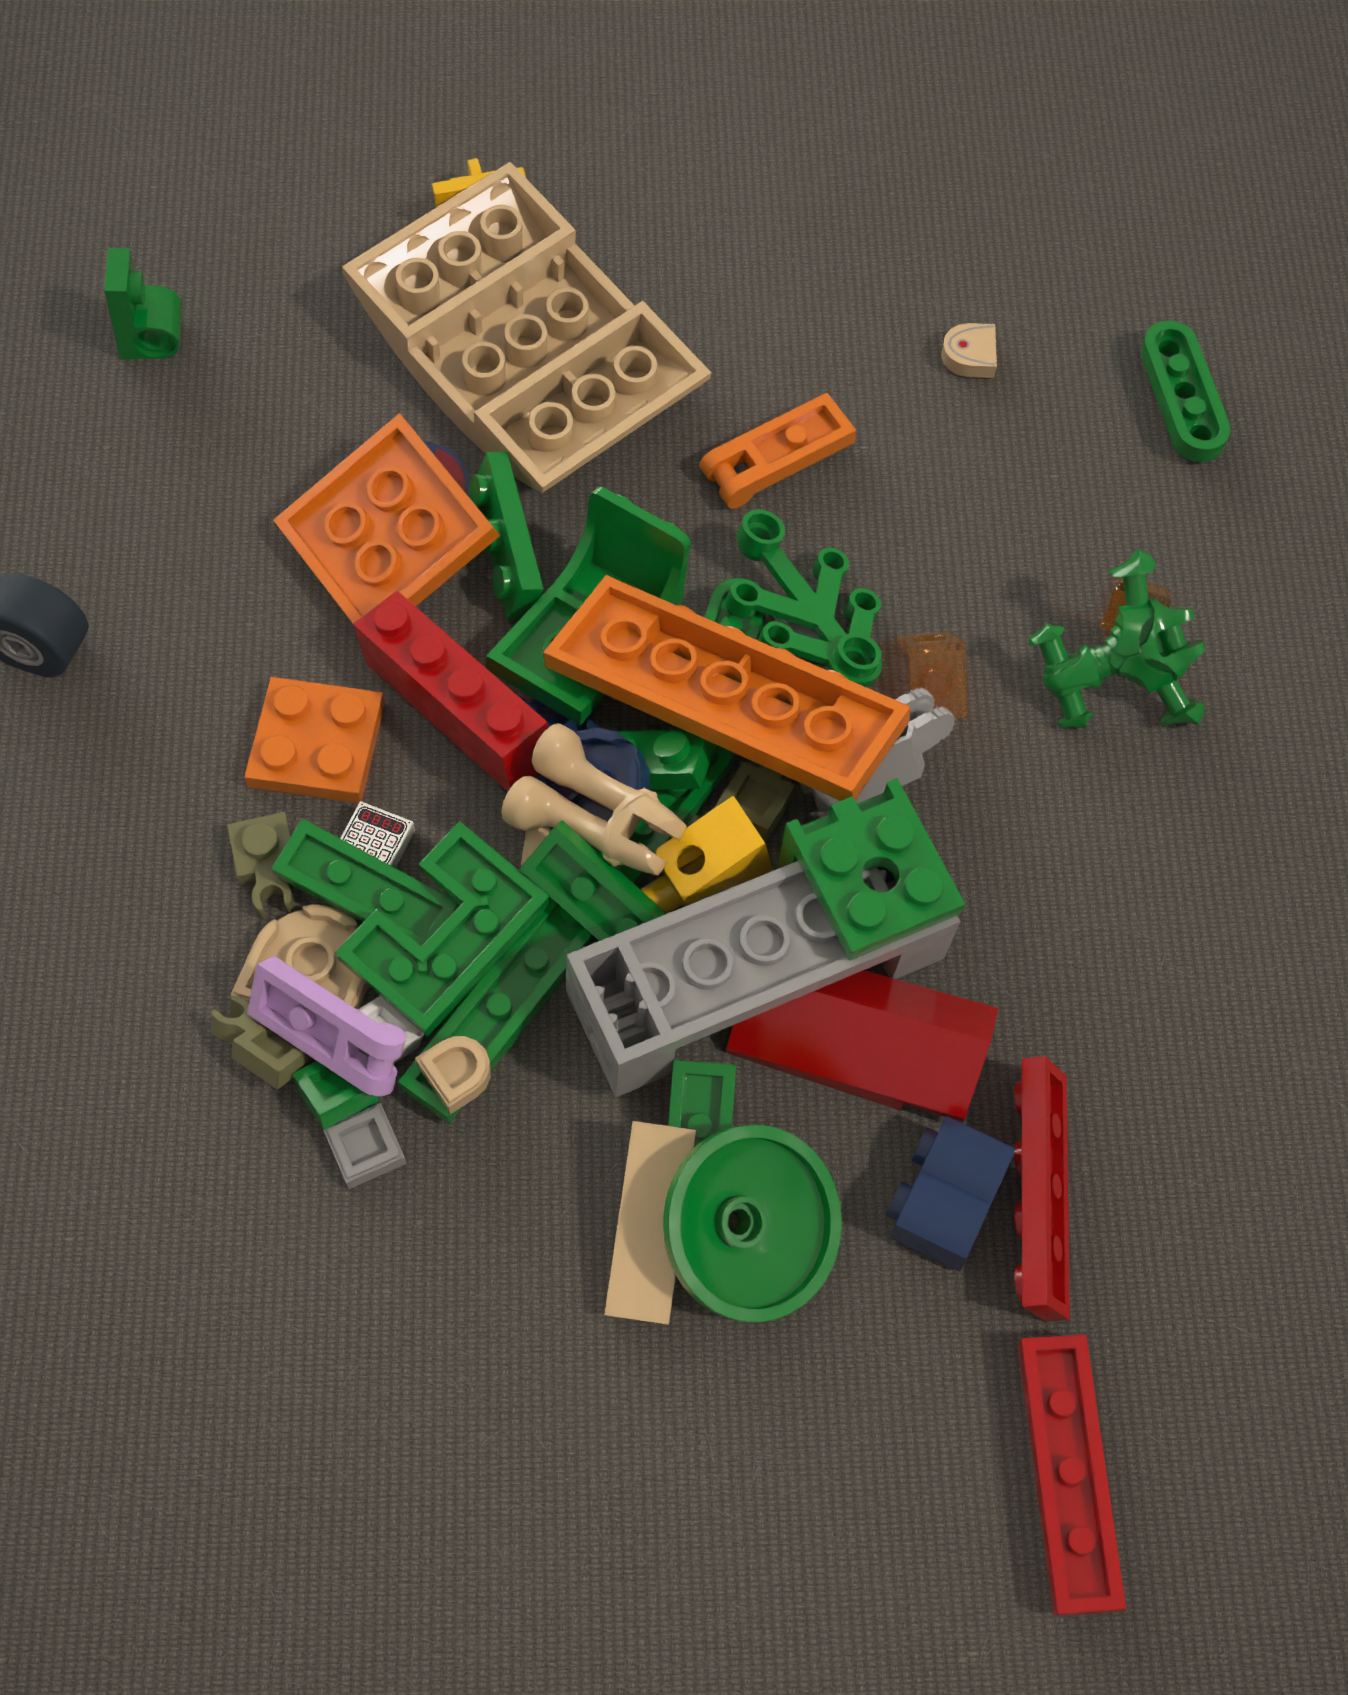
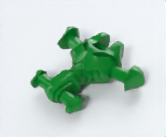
M1138 548L1126 562L1108 570L1110 575L1117 578L1122 577L1126 605L1117 606L1118 615L1114 620L1115 626L1110 630L1111 636L1105 639L1106 644L1104 646L1098 645L1093 649L1092 647L1088 648L1085 644L1079 647L1076 653L1067 656L1061 639L1064 627L1048 623L1037 633L1029 637V646L1039 644L1046 664L1043 666V684L1047 691H1051L1053 697H1058L1064 718L1057 721L1061 729L1086 727L1088 721L1095 714L1086 709L1080 690L1090 686L1093 688L1101 687V682L1104 681V678L1112 677V674L1115 673L1118 677H1127L1128 681L1136 682L1138 687L1145 688L1148 695L1154 691L1158 693L1168 710L1161 717L1162 728L1175 723L1199 725L1205 714V703L1195 699H1188L1177 681L1184 676L1188 666L1206 651L1203 640L1186 642L1180 625L1195 618L1193 610L1189 607L1164 606L1157 598H1149L1146 574L1152 573L1156 566V561L1146 551Z

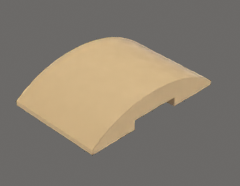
M509 162L343 265L342 273L387 343L438 407L485 454L486 452H507L514 477L527 486L543 493L711 379V371L644 301L635 306L575 244L576 230L524 175Z

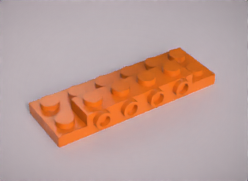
M607 575L543 652L546 668L839 801L852 796L855 800L858 798L910 722L911 706L850 681L837 671L825 670L799 659L786 649L774 648L746 636L735 627L718 624L696 614L686 606L674 605Z

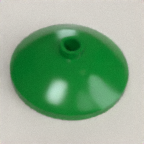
M766 1125L734 1126L714 1133L699 1143L678 1167L668 1189L663 1213V1232L667 1255L682 1286L700 1305L709 1311L731 1320L744 1322L772 1321L793 1313L806 1304L819 1291L833 1268L838 1254L842 1231L841 1206L834 1181L821 1158L797 1136L785 1130ZM735 1211L739 1218V1225L736 1231L732 1233L728 1227V1217L731 1212Z

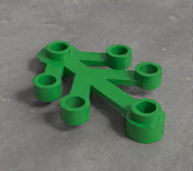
M760 509L746 513L736 534L740 552L750 560L762 561L789 598L761 589L753 581L741 579L732 584L725 599L728 611L739 618H751L759 611L814 629L822 640L795 633L783 622L771 621L765 624L757 640L774 648H783L794 655L824 664L828 670L837 671L848 680L864 687L872 685L882 670L881 650L877 643L870 638L872 624L881 609V600L878 595L866 588H857L851 592L843 608L845 617L850 621L848 633L846 634L835 620L834 615L840 583L850 565L848 557L836 548H824L819 552L812 566V573L817 579L814 592L779 547L785 535V526L780 518L769 511ZM739 596L745 597L749 601H745L741 599ZM858 605L865 607L867 610L862 609ZM770 638H775L779 640L782 644L776 643Z

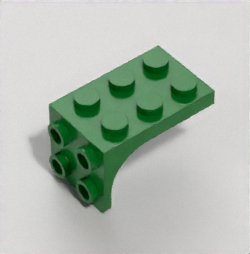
M597 487L589 495L585 528L566 568L550 588L486 655V669L576 724L581 725L606 697V694L546 668L543 652L606 575L674 605H682L691 545L689 537L676 525L657 518L634 505L628 498L617 495L604 487Z

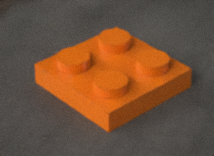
M271 677L244 776L248 788L352 803L362 802L385 707L383 692Z

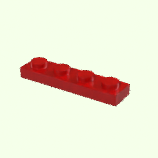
M1046 1056L1023 1058L1022 1081H1017L1014 1090L1016 1108L1022 1117V1140L1016 1142V1150L1014 1152L1016 1168L1020 1177H1022V1201L1017 1202L1014 1213L1016 1230L1022 1239V1263L1018 1264L1015 1269V1289L1019 1300L1022 1302V1307L1043 1321H1069L1067 1075Z
M1082 1334L1021 1338L1017 1345L1053 1617L1123 1612L1126 1610V1602L1087 1336Z

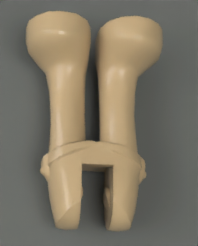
M559 723L551 725L540 736L533 750L532 764L534 769L552 782L570 788L612 810L613 816L609 821H606L571 802L542 781L532 776H523L507 792L502 805V819L508 825L523 831L547 826L554 828L563 820L592 847L602 852L603 859L613 867L625 865L632 869L658 876L667 862L652 853L642 843L638 842L637 844L631 841L632 834L639 822L643 821L654 831L664 833L679 841L686 830V824L659 802L656 792L646 788L636 790L609 777L587 761L580 737L573 730Z

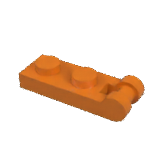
M825 393L714 448L701 459L699 468L709 481L717 482L720 486L719 495L728 508L736 509L746 504L755 493L854 444L857 430L830 395ZM744 462L749 469L737 474L734 467Z

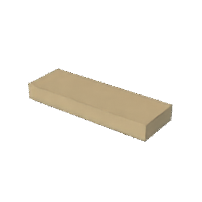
M637 1121L632 1122L604 1315L669 1325L676 1274L666 1251L663 1213L671 1181L685 1157L694 1149L696 1130Z

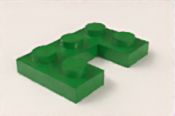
M460 821L419 863L421 872L460 904L436 932L421 946L376 908L335 951V955L341 963L427 1037L551 904L550 896Z

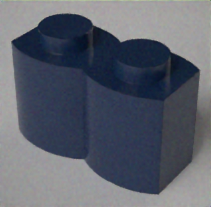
M948 1116L945 1117L939 1132L927 1127L911 1161L922 1166V1169L913 1186L903 1181L900 1183L886 1216L897 1221L890 1238L960 1272L1016 1148Z

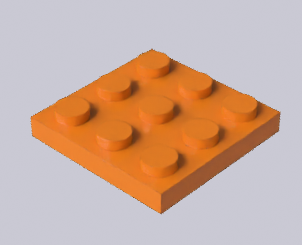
M400 413L273 520L352 623H355L395 591L401 593L416 607L500 536Z

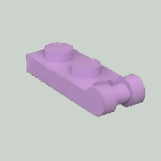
M272 956L257 964L247 1010L249 1016L361 1091L373 1096H385L393 1091L397 1077V1069L393 1063L394 1060L402 1056L406 1041V1034L400 1027L389 1023H377L276 956ZM361 1049L369 1054V1058L359 1052V1050Z

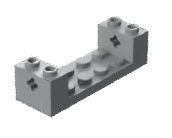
M796 861L567 954L566 993L615 1097H619L671 1075L677 1048L882 963L890 978L898 979L943 960L958 929L960 920L958 916L952 917L849 961L799 861ZM879 866L871 867L862 873L863 881L874 891L885 892L896 886L894 875L886 868Z

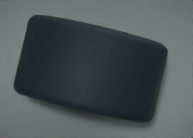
M7 573L0 576V660L14 668L42 677L52 678L63 674L87 634L89 624L85 613L64 592L41 579L15 573Z

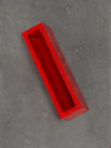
M395 591L353 623L366 664L507 792L523 776L536 778L540 775L533 767L532 756L538 739L549 728L548 722L401 593Z

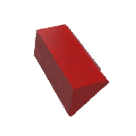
M863 970L733 1025L726 1053L900 1111L905 1103L964 1123L991 1043L999 1008Z

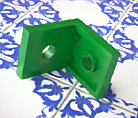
M898 778L886 782L883 793L857 803L852 796L832 804L829 815L803 826L800 825L798 819L786 823L777 869L799 861L849 961L962 914L965 903ZM879 866L886 868L894 875L896 886L885 892L874 891L865 884L862 873L871 867Z

